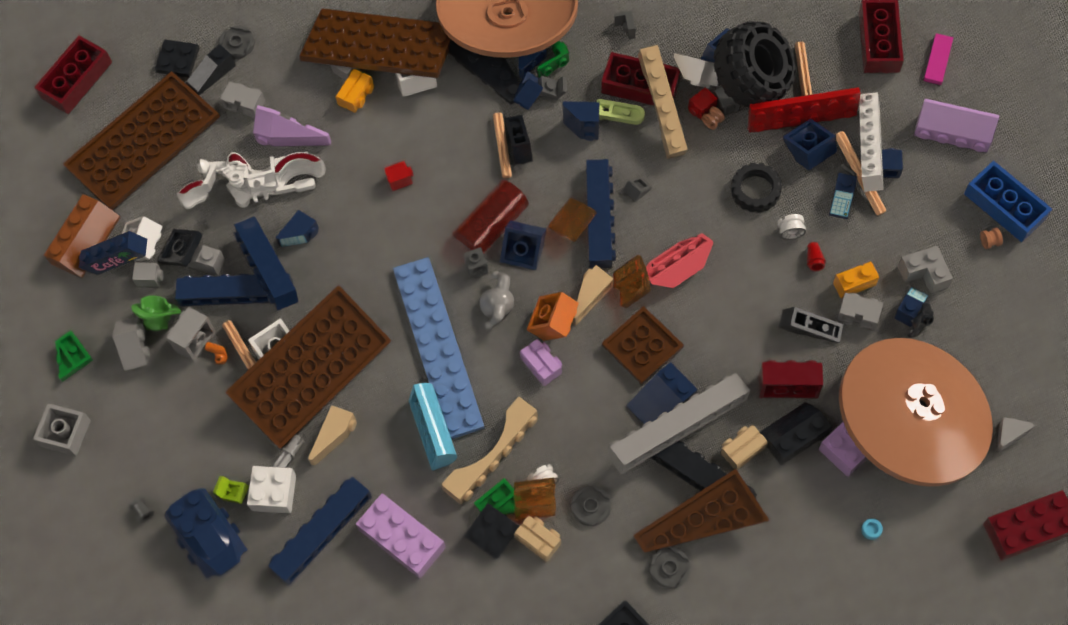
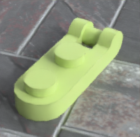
M604 99L597 100L599 102V120L605 119L638 125L645 119V111L641 106Z

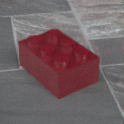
M767 360L762 362L758 376L759 398L818 399L823 388L822 363H817L815 360H808L806 362Z

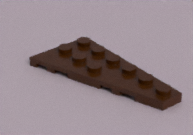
M734 469L633 536L643 552L646 553L769 522L770 519L737 469Z

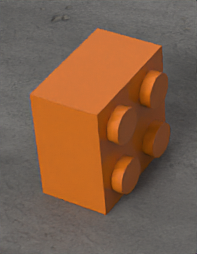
M563 292L539 296L527 331L543 341L567 337L571 330L570 326L573 318L577 314L579 303Z

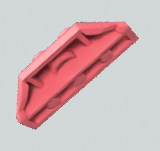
M701 233L697 237H691L678 242L651 260L641 273L642 277L653 285L669 288L680 285L683 281L704 268L713 246V240Z

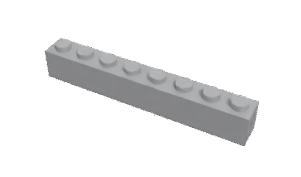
M736 373L730 377L727 375L718 384L708 386L701 394H694L684 404L682 402L677 404L672 411L668 413L663 412L655 421H648L641 429L633 430L624 439L611 443L607 457L622 475L747 400L751 390Z

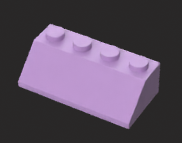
M924 99L917 119L914 136L921 139L935 140L942 144L956 145L960 148L974 149L977 152H988L999 115Z

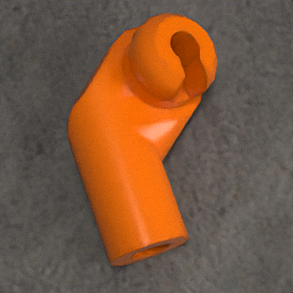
M211 342L206 343L205 351L214 353L217 364H225L228 359L225 348Z

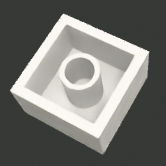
M253 466L247 501L251 511L291 514L296 482L294 470L292 468Z

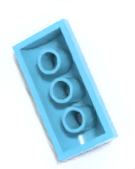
M431 383L414 384L408 402L431 470L434 471L453 463L457 459V454L433 385Z

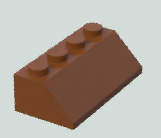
M82 194L46 250L45 258L51 265L83 278L87 271L79 268L81 250L106 241L121 217L100 201Z

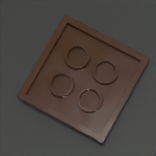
M644 306L602 342V346L641 385L684 348V344Z

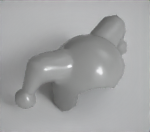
M498 271L492 273V277L498 279L495 288L484 292L480 298L482 312L488 318H492L485 323V328L488 330L493 325L501 322L503 317L508 315L514 306V297L509 291L510 276Z

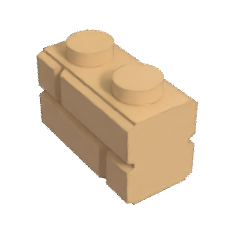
M751 425L749 428L744 426L737 432L738 436L733 440L729 438L722 444L721 455L729 462L733 469H740L767 447L768 441L754 425Z
M528 516L514 533L516 540L545 562L550 560L562 544L561 535L552 528L550 531L545 528L544 522L536 516L534 519Z

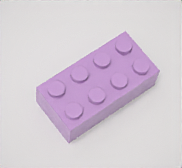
M844 422L825 438L819 447V451L847 477L867 459L851 439Z
M383 493L356 523L360 532L419 579H421L446 548L443 540Z

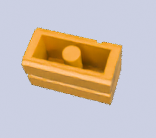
M353 69L335 96L337 104L354 113L357 112L358 108L364 106L366 96L373 92L374 83L372 77L357 69Z
M870 261L863 264V266L859 265L836 274L833 284L840 298L843 299L845 293H858L876 286L879 275Z

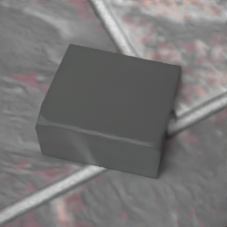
M641 176L628 180L623 190L636 202L648 193L652 187Z

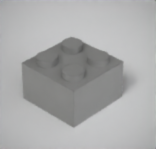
M188 306L186 311L180 314L176 325L170 328L166 338L175 352L195 362L205 348L206 343L211 340L216 331L207 316Z
M48 403L33 440L40 447L77 456L91 420L83 412Z

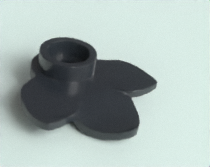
M923 303L918 316L911 320L913 328L909 332L908 337L913 338L917 336L924 327L930 326L933 323L934 312L931 310L930 303Z

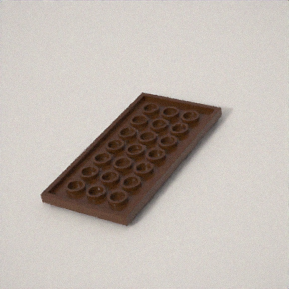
M322 8L299 56L300 61L438 78L453 40L446 35L439 22Z
M171 71L66 160L63 165L105 206L113 210L220 118V115Z
M337 285L224 393L281 449L392 340L342 287Z

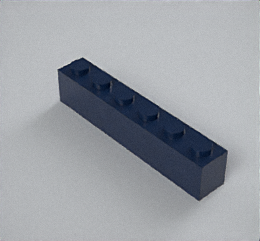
M608 159L586 160L589 269H593L596 265L599 268H612V261H616V250H612V244H615V233H611V227H614V216L610 214V210H614V199H610V194H613V182L609 183V177H613L612 166H609Z
M255 216L234 224L236 231L233 233L237 243H241L240 249L243 255L247 254L246 259L249 266L254 267L253 272L256 279L261 280L260 286L263 292L267 291L268 294L266 296L270 305L274 304L278 311L298 303L296 289Z
M288 273L287 275L289 276L291 282L293 283L292 277H291L290 273ZM255 275L184 276L176 280L175 299L179 306L269 303L266 296L268 293L267 291L263 292L260 286L261 280H257Z
M353 476L349 480L343 481L339 491L336 494L330 495L324 507L317 509L308 524H303L299 528L298 534L285 543L284 549L271 558L268 567L290 586L372 498L370 491Z

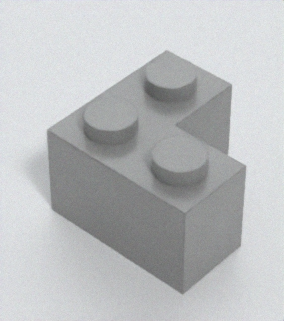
M938 246L903 256L898 264L905 283L923 277L930 293L949 288L953 280Z
M139 317L119 321L115 324L113 339L124 371L147 365L148 358L150 357L148 346L145 347L143 343L146 328L143 322L140 323Z

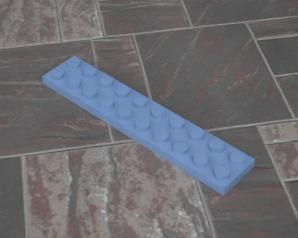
M429 257L394 267L393 271L429 383L433 385L451 439L485 429Z

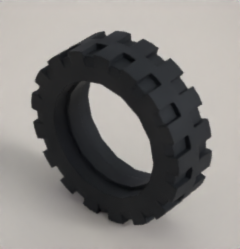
M753 162L750 165H743L742 169H738L733 176L731 185L732 198H735L734 202L737 205L739 204L740 208L743 210L747 209L748 212L757 211V213H761L763 210L767 211L771 209V206L774 207L780 198L782 189L781 178H778L776 170L773 171L771 166H765L764 163L755 164ZM748 177H762L771 184L772 191L765 198L752 199L743 193L741 183Z

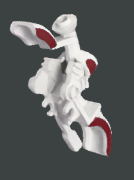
M231 152L227 157V162H208L200 159V164H197L200 175L203 174L205 180H197L185 185L177 193V197L182 207L185 209L193 208L195 205L206 200L208 192L211 191L218 174L222 173L229 180L226 187L234 197L236 204L241 208H245L249 205L250 199L258 202V197L264 196V199L268 200L269 195L293 191L299 193L314 189L316 185L313 178L298 180L293 184H286L291 178L301 174L320 178L325 174V165L323 160L313 154L297 152L275 159L272 156L270 157V167L263 170H253L240 154Z

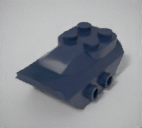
M205 488L188 492L172 503L165 512V519L178 536L176 542L182 550L186 548L189 552L187 555L188 560L193 566L197 564L206 579L213 575L221 577L239 564L241 555L248 551L238 536L240 530L234 522L232 524L229 523L227 518L230 516L224 507L220 509Z

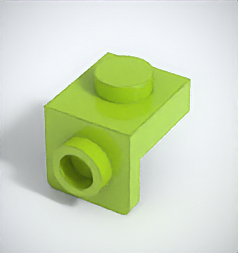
M219 476L213 494L223 501L242 504L249 485Z

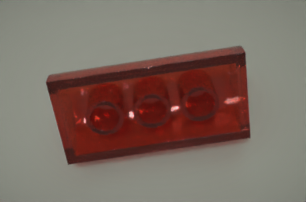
M501 180L452 232V235L470 250L481 247L484 254L505 232V227L510 220L515 221L529 206L528 199L514 184L507 180Z

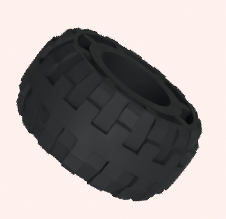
M747 21L730 29L720 38L713 56L715 59V64H713L714 72L717 74V81L723 87L724 93L728 97L733 98L735 103L749 107L750 104L779 100L791 88L795 80V57L793 50L791 51L788 45L789 42L776 27L772 28L766 22Z

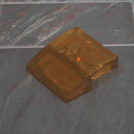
M569 198L547 227L560 236L575 242L597 213L582 202Z
M636 255L613 272L614 288L620 290L621 307L628 308L651 292L648 272L640 255Z
M554 477L514 482L515 520H524L528 516L532 518L535 516L538 518L555 516Z

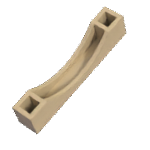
M655 45L640 49L638 58L654 101L666 157L669 159L685 155L688 149L659 47Z
M518 397L506 410L504 431L493 450L478 462L464 468L455 469L441 484L443 491L459 504L469 501L474 494V489L484 484L490 471L494 472L497 469L503 456L507 457L512 451V446L515 442H520L525 436L524 432L528 427L532 428L538 420L537 410L521 397Z

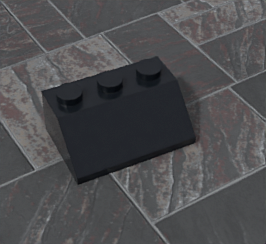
M804 402L760 431V434L768 441L767 448L782 466L827 436L831 431L832 425L820 410Z

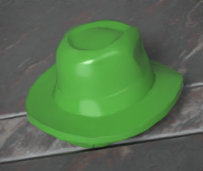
M155 295L145 296L141 298L140 303L132 304L131 306L132 312L143 319L144 327L152 331L167 329L172 315L181 314V310L176 305L167 302L163 297Z

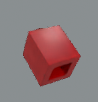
M704 87L689 99V112L702 120V116L708 114L711 107H717L718 98Z
M405 161L384 168L392 192L413 184L411 179L414 176L411 166L407 167Z

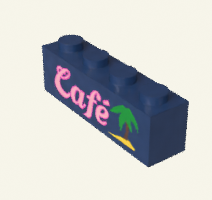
M128 231L81 250L79 268L99 275L145 257L148 239Z

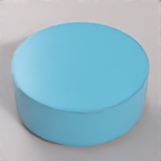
M867 519L861 527L862 535L868 540L878 539L883 531L882 524L876 519Z

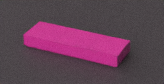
M935 34L923 81L942 85L954 37Z

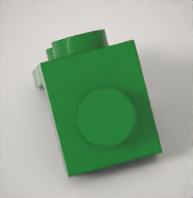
M559 40L551 45L552 51L556 56L537 67V76L539 78L541 76H549L554 70L567 65L569 62V52L564 42Z

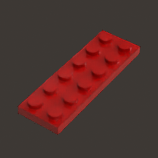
M857 87L750 104L748 131L751 133L790 126L794 127L802 125L809 119L821 122L857 116L861 95L860 89Z

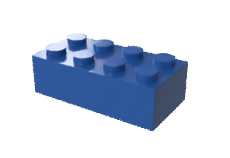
M994 160L968 184L964 192L965 196L1021 243L1047 219L1052 211L1050 206Z

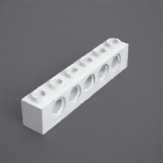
M878 92L861 94L859 106L864 192L883 190L881 118Z

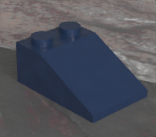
M670 362L639 391L626 407L644 425L648 421H655L663 412L668 413L672 411L677 404L681 402L684 404L689 401L690 397L696 394L698 389Z

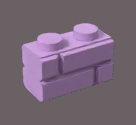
M536 339L519 352L520 358L540 383L546 386L553 379L561 375L562 362L557 356L553 358L549 353L551 350L545 342L541 343L539 339Z

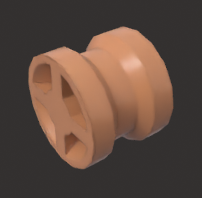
M714 106L709 109L708 114L702 116L703 123L712 130L717 128L718 123L725 120L721 110Z
M997 227L992 228L991 231H981L980 239L985 249L1003 244L1002 234Z

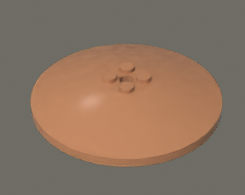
M436 0V11L441 28L459 46L480 55L509 58L539 52L559 41L574 24L578 12V0Z
M885 339L873 343L859 352L843 374L839 389V405L844 425L862 454L888 475L914 485L928 487L943 486L965 478L985 458L993 433L992 416L988 401L980 385L967 368L942 349L914 339ZM919 400L924 401L927 407L922 406Z

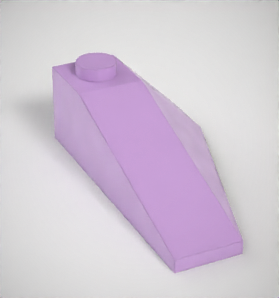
M259 105L256 108L253 134L256 141L261 145L324 146L331 144L329 133L310 125H305L304 127L296 121L297 119L291 117L288 120L279 116L281 112Z

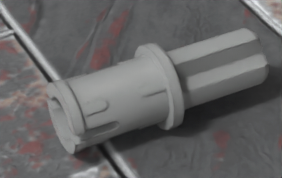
M294 435L286 448H282L283 452L273 463V467L285 468L291 459H295V454L305 441L303 439L300 440L301 437L298 435Z

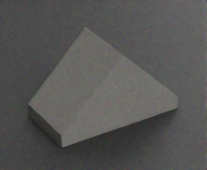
M1003 417L999 423L996 451L999 453L1031 432L1035 425L1031 422Z

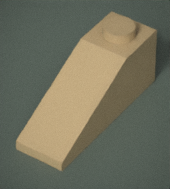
M597 265L593 269H588L583 276V282L577 299L579 303L577 314L573 318L575 326L613 287V278Z
M331 405L308 457L311 465L315 466L348 438L351 431H354L357 421L352 412Z

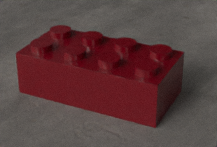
M862 0L859 9L863 73H900L904 59L898 0Z
M79 35L34 88L41 99L69 114L111 65L112 60L106 50Z
M611 52L601 81V93L655 106L649 86L642 72L639 58ZM663 64L674 100L680 82L681 71L679 67Z
M1063 490L986 519L983 526L1000 561L1068 537V498Z

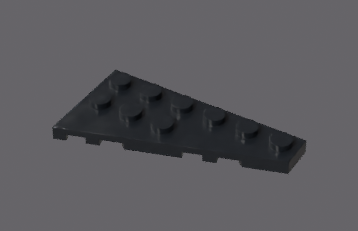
M452 41L448 53L474 76H478L485 85L488 84L495 90V93L510 105L516 103L513 99L520 83L504 58L480 55Z

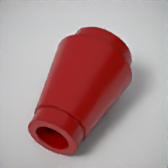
M817 242L809 243L807 245V266L811 271H821L825 268L826 260Z

